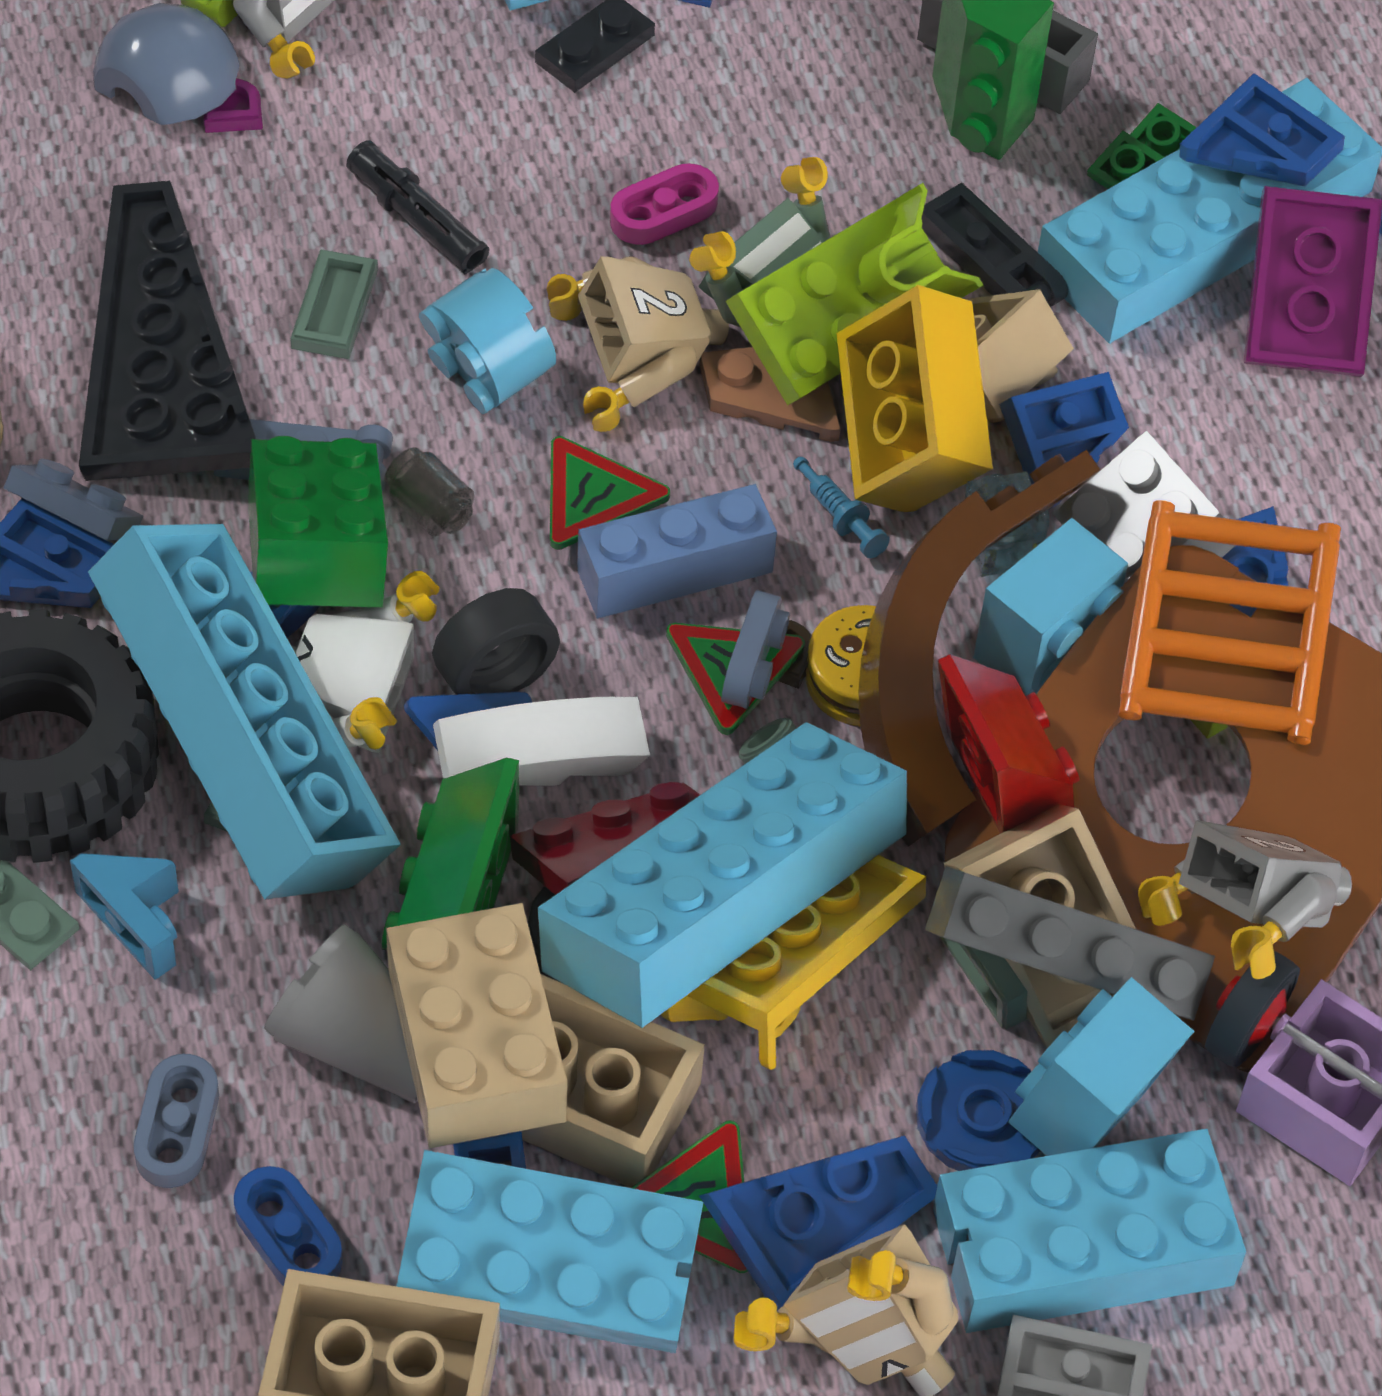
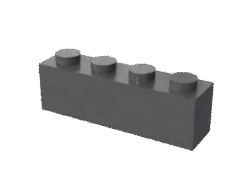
M947 866L945 867L925 927L926 931L942 938L1100 990L1104 989L1112 994H1116L1132 977L1174 1014L1191 1020H1195L1215 959L1214 955Z

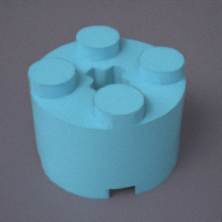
M485 268L479 273H475L419 313V319L424 329L435 343L428 349L431 361L448 379L458 373L467 382L463 385L465 394L481 414H485L492 408L497 407L556 364L555 348L545 326L534 331L526 316V313L533 309L532 305L521 290L505 274L495 268H491L488 271Z

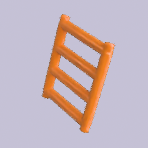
M1164 500L1154 501L1151 516L1148 520L1123 674L1119 717L1135 721L1142 718V713L1283 732L1288 733L1287 740L1300 745L1310 744L1316 718L1340 550L1341 527L1334 523H1321L1318 525V530H1309L1175 512V505ZM1177 537L1312 556L1308 589L1167 570L1171 538ZM1162 595L1304 614L1299 648L1157 628ZM1153 653L1295 673L1291 706L1285 707L1150 688L1148 683Z

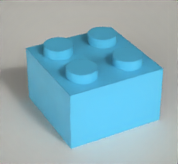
M1071 518L986 587L973 658L981 665L1015 676L1025 695L1032 692L1037 694L1051 673L1096 616H1101L1124 592L1120 588L1124 584L1128 562Z
M1132 977L1113 997L1102 989L1076 1019L1078 1022L1068 1033L1064 1030L1046 1049L1037 1061L1039 1064L1015 1091L1024 1101L1008 1122L1046 1156L1096 1148L1146 1093L1194 1033V1030Z

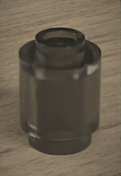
M412 447L400 453L387 468L384 482L390 488V497L431 536L436 537L443 532L454 534L461 530L470 520L473 514L474 491L434 453L423 452L417 447Z

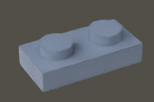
M39 459L38 464L12 465L3 487L107 541L119 540L133 525H140L143 519V515L124 506L126 498L122 494L100 485L93 484L88 488L72 480L73 470L48 459Z

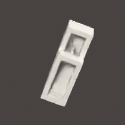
M589 697L523 703L442 718L433 724L443 779L507 757L519 760V785L555 786L560 785L570 775L618 776L629 774L650 756L638 697Z

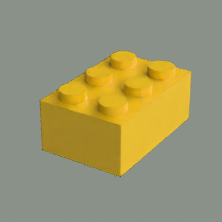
M916 285L836 333L855 500L900 512H914L993 469L972 301Z

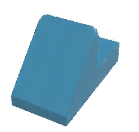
M84 853L70 860L75 892L153 979H158L175 967L176 958L173 940L177 938V932L169 917L158 907L179 892L175 863L171 860Z

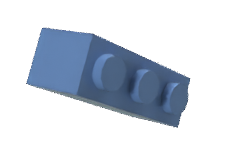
M756 484L578 529L577 571L598 619L773 573L777 530Z

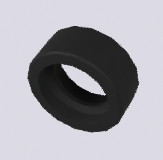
M504 588L477 598L452 616L436 636L432 656L435 666L455 695L517 692L531 685L544 674L556 657L560 638L556 626L534 595L524 589Z

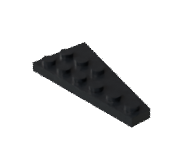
M171 181L114 185L79 458L80 471L85 481L250 468L251 441L256 439Z

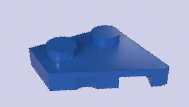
M1253 73L1180 143L1179 157L1190 163L1305 187L1343 150L1345 136Z
M1109 372L1016 395L999 404L1028 486L1034 484L1029 474L1058 454H1061L1064 460L1068 462L1087 449L1097 463L1100 455L1107 448L1113 446L1129 428ZM1058 502L1057 504H1055L1054 506H1052V507L1049 508L1048 510H1050V509H1052L1053 507L1057 506L1060 502Z
M21 498L0 522V600L91 608L101 596L88 571L114 544Z

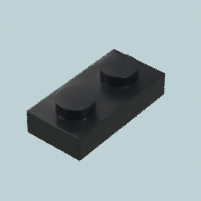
M605 0L536 49L535 63L575 93L655 36V23L625 0Z

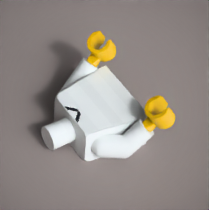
M414 571L406 575L398 584L396 594L383 600V608L362 607L333 615L316 614L310 617L298 647L291 646L347 748L359 746L371 752L380 753L385 743L389 726H394L397 723L394 712L414 659V625L409 622L412 620L413 615L419 621H430L434 618L437 611L436 604L429 597L437 595L440 587L423 571Z

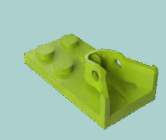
M924 183L919 184L725 301L787 406L841 373L836 334L916 285L960 298L983 286L979 277L954 271L948 266H944L922 229L923 223L921 219L928 192Z

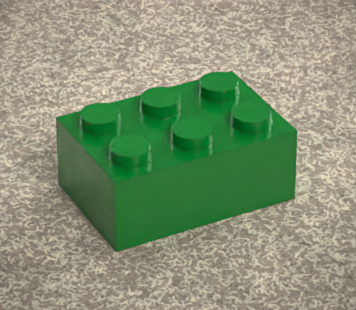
M276 436L269 440L252 439L248 491L252 573L268 605L383 608L388 536L376 443H363L352 438H339L332 442L300 441L290 436Z

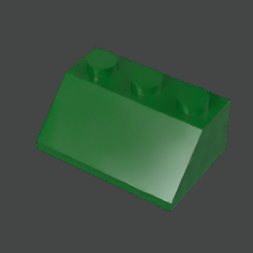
M1050 0L942 1L932 77L950 135L957 138L966 149L976 153L984 152L1000 160L1034 120L1054 2Z
M506 757L442 779L435 804L430 802L424 803L417 827V840L423 842L418 858L408 856L405 860L399 885V894L405 895V899L400 913L390 911L382 936V950L387 951L386 928L495 907L511 854L510 835L516 834L518 831L519 760Z

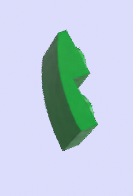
M1157 103L1131 134L1123 130L1088 168L1087 176L1109 189L1179 150L1180 143L1197 127L1160 103Z

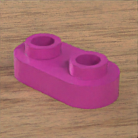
M687 163L674 166L621 189L614 195L611 201L610 226L613 233L627 243L644 245L653 243L709 218L715 212L718 205L719 183L717 177L704 166ZM690 196L694 197L695 199L686 202L683 201L681 198ZM634 218H643L645 220H634Z

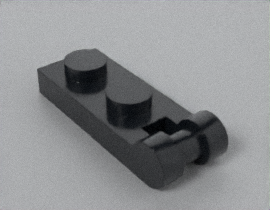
M962 182L924 205L921 218L924 232L967 273L979 277L983 283L982 287L992 296L1040 289L1050 307L1067 297L1068 287L1063 276ZM1024 277L1031 285L1024 288L1017 280Z

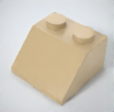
M1040 289L966 299L972 301L986 417L991 423L1005 420L999 404L1010 397L1027 393L1032 388L1049 381L1058 372L1056 365L1074 349Z

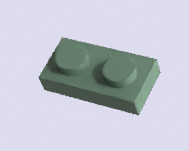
M0 860V945L31 971L80 929L79 923L10 862Z

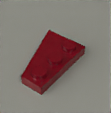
M666 782L652 787L650 793L624 801H602L595 804L591 811L569 818L554 817L540 820L533 825L532 829L510 835L512 859L556 895L700 796V794L684 782Z

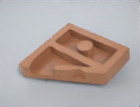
M753 347L703 352L699 365L710 411L735 418H753L762 425L784 430L785 425H790L820 433V440L828 442L839 441L840 426L828 381L787 406Z

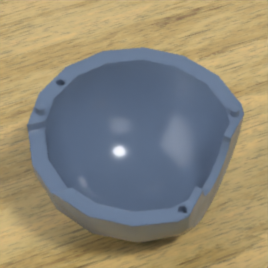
M157 3L122 16L107 33L98 49L93 69V84L97 92L111 99L115 96L116 87L126 90L137 101L144 117L159 125H169L198 118L221 106L236 90L235 81L240 63L230 38L212 19L189 6Z

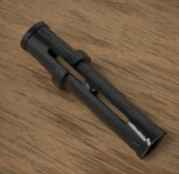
M371 140L358 144L347 158L346 167L377 194V201L385 210L389 212L395 210L426 240L450 259L464 275L486 261L490 251L487 244L474 236L450 211L428 194L419 185V177L411 169L397 166ZM387 179L391 180V181H392L399 189H401L409 198H408V199H405V198H404L398 191H396V190L394 189V187H393L392 185H390L386 180H387ZM429 215L431 218H433L441 227H443L449 233V235L446 236L430 220H428L426 216Z

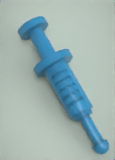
M797 457L793 462L794 468L796 470L799 469L811 482V494L834 517V530L842 537L854 532L861 540L860 551L867 558H875L883 553L889 544L890 538L882 529L872 530L866 524L870 516V510L866 504L858 500L851 501L829 476H818L808 465L809 462L806 458Z

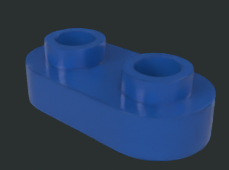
M274 1166L260 1167L247 1173L239 1181L234 1192L235 1217L241 1230L280 1284L284 1286L288 1269L338 1277L342 1269L340 1238L299 1180L289 1171ZM267 1201H274L282 1206V1210L274 1216H263L257 1211L258 1207ZM304 1253H312L320 1258L319 1263L310 1269L300 1268L294 1262L298 1256Z

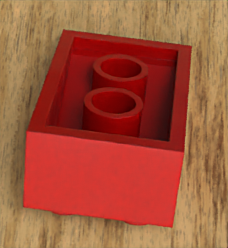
M951 654L938 659L947 733L1000 834L1058 804L1074 808L1073 784L1080 781L1079 775L1065 747L1061 746L1054 750L1044 730L1050 727V722L1036 693L1032 692L1025 695L1015 676Z

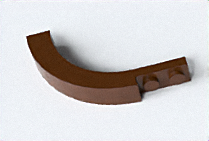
M1087 449L1068 462L1064 460L1061 454L1049 459L1029 474L1034 484L1020 493L1011 484L985 502L976 490L952 508L910 549L893 572L878 600L867 630L861 657L858 690L860 727L865 751L907 771L906 835L902 839L908 847L977 800L957 769L945 743L934 698V647L939 623L947 601L960 577L979 554L1080 489L1101 471Z

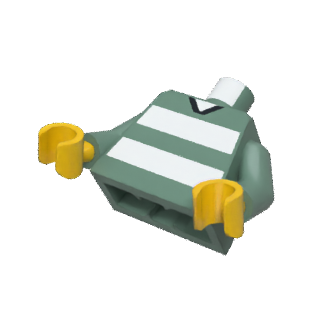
M818 157L803 158L801 166H787L782 172L781 183L784 189L798 196V199L794 202L789 198L784 200L735 242L728 233L720 231L705 234L703 243L706 246L697 247L692 250L689 258L691 266L700 272L708 271L698 287L715 300L725 322L740 327L725 302L726 300L831 238L822 197L815 195V191H819L825 186L828 178L827 167L822 159Z

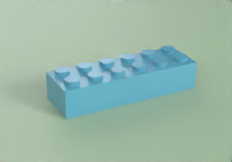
M1305 78L1282 91V93L1345 136L1343 150L1305 187L1186 162L1179 157V149L1043 225L1038 253L1066 281L1068 295L1065 300L1110 344L1255 260L1261 196L1265 186L1363 197L1372 192L1382 157V147L1308 78Z
M224 524L133 525L88 573L102 598L104 607L111 614L130 649L132 659L140 668L158 701L161 713L171 725L188 757L192 770L199 777L213 803L221 824L228 831L247 866L250 878L258 887L264 900L348 889L358 884L395 851L401 843Z
M805 722L538 907L542 972L643 1028L906 835L907 771L821 728Z

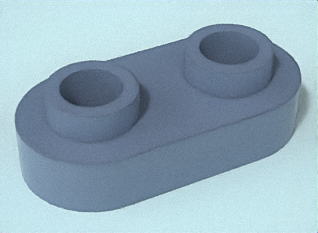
M759 590L755 591L727 669L722 690V702L747 709L752 697L764 699L773 668V663L765 660L770 647L781 649L790 620V612L780 610L782 597Z
M176 1054L170 1056L154 1068L149 1079L134 1139V1155L140 1175L147 1182L157 1187L175 1188L189 1183L199 1174L205 1161L219 1102V1088L214 1068L208 1061L197 1055ZM188 1088L197 1093L196 1097L189 1102H178L173 1099V1095L180 1089ZM169 1148L182 1152L181 1158L176 1162L164 1163L158 1159V1155L163 1150Z

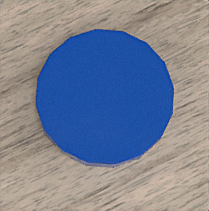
M967 1050L953 1055L951 1061L943 1063L938 1069L937 1065L926 1075L916 1102L917 1129L928 1150L949 1168L962 1171L1032 1159L1041 1151L1008 1122L1024 1101L1015 1091L1031 1073V1069L1019 1059L994 1050Z

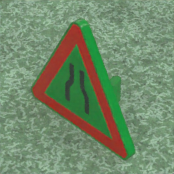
M557 436L552 439L550 486V546L552 548L562 550L577 543L578 529L644 513L669 501L670 488L667 485L563 436Z
M671 623L666 631L669 643L718 731L724 735L732 734L761 701V699L752 697L747 709L721 701L727 669L741 629ZM786 634L781 649L769 648L765 661L772 662L773 668L766 694L804 651L805 641L801 636Z
M726 1120L631 1188L702 1201L699 1195L745 1182L740 1126L734 1120ZM703 1203L695 1253L738 1273L748 1272Z

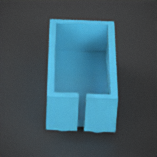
M1208 1129L940 1174L933 1213L947 1264L954 1263L951 1279L966 1333L1010 1326L1013 1315L1044 1320L1234 1286L1246 1255L1244 1242Z
M424 1150L396 1286L500 1303V1322L676 1353L703 1202Z

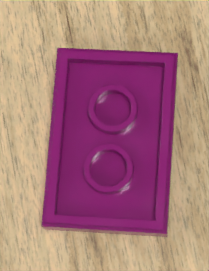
M1269 186L1263 188L1244 352L1245 364L1359 377L1364 375L1382 214V199Z

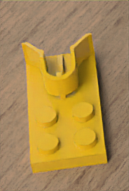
M877 855L661 1014L662 1018L670 1022L711 1019L720 1021L728 1017L734 1018L758 1030L760 1064L769 1070L776 1068V1038L781 1036L795 1020L801 1005L926 897V876Z

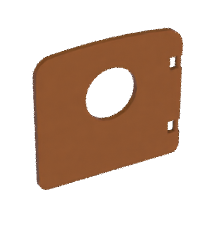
M1173 545L1170 547L1167 570L1255 581L1240 572L1238 567L1211 551L1194 545ZM1140 566L1120 588L1124 591L1120 597L1101 616H1096L1036 695L1040 699L1050 722V727L1045 729L1044 732L1053 749L1064 746L1078 772L1080 781L1073 784L1074 808L1080 810L1135 928L1215 956L1195 1020L1176 1015L1194 1030L1189 1039L1206 1049L1205 1043L1209 1030L1219 1012L1216 1009V1004L1221 994L1236 975L1242 977L1250 966L1249 962L1239 970L1234 969L1231 949L1232 935L1236 930L1243 927H1262L1264 925L1251 923L1197 893H1190L1188 890L1178 894L1182 915L1178 920L1166 925L1157 926L1153 924L1151 917H1143L1138 898V890L1141 883L1152 877H1172L1175 875L1174 867L1185 860L1189 843H1157L1140 838L1127 831L1105 809L1098 795L1094 778L1096 759L1104 740L1113 728L1124 720L1118 715L1121 701L1120 693L1141 570ZM1162 595L1157 628L1299 648L1304 614L1257 608L1250 617L1230 604ZM1330 622L1316 718L1310 744L1300 745L1287 740L1288 733L1228 725L1238 736L1247 753L1251 780L1243 805L1226 825L1293 838L1340 861L1341 866L1345 867L1351 875L1352 888L1349 898L1344 904L1333 906L1328 923L1322 928L1302 927L1287 942L1278 940L1273 944L1274 951L1293 961L1300 968L1296 986L1287 1002V1009L1284 1013L1290 1017L1295 1014L1321 979L1325 982L1329 981L1382 904V653ZM1153 653L1148 687L1290 707L1295 673ZM974 787L972 793L977 800L961 810L945 840V862L1000 834L976 787ZM1270 1036L1262 1041L1251 1056L1240 1066L1236 1067V1069L1250 1072L1273 1042Z

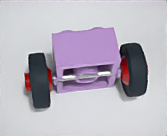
M1274 951L1276 968L1270 976L1263 979H1254L1251 976L1249 966L1242 977L1236 975L1227 985L1216 1004V1009L1219 1012L1209 1030L1205 1048L1225 1064L1236 1068L1251 1056L1262 1041L1270 1036L1273 1042L1248 1073L1236 1112L1348 1186H1351L1382 1145V1018L1322 979L1292 1017L1284 1014L1287 1009V1002L1296 986L1300 968L1293 961Z

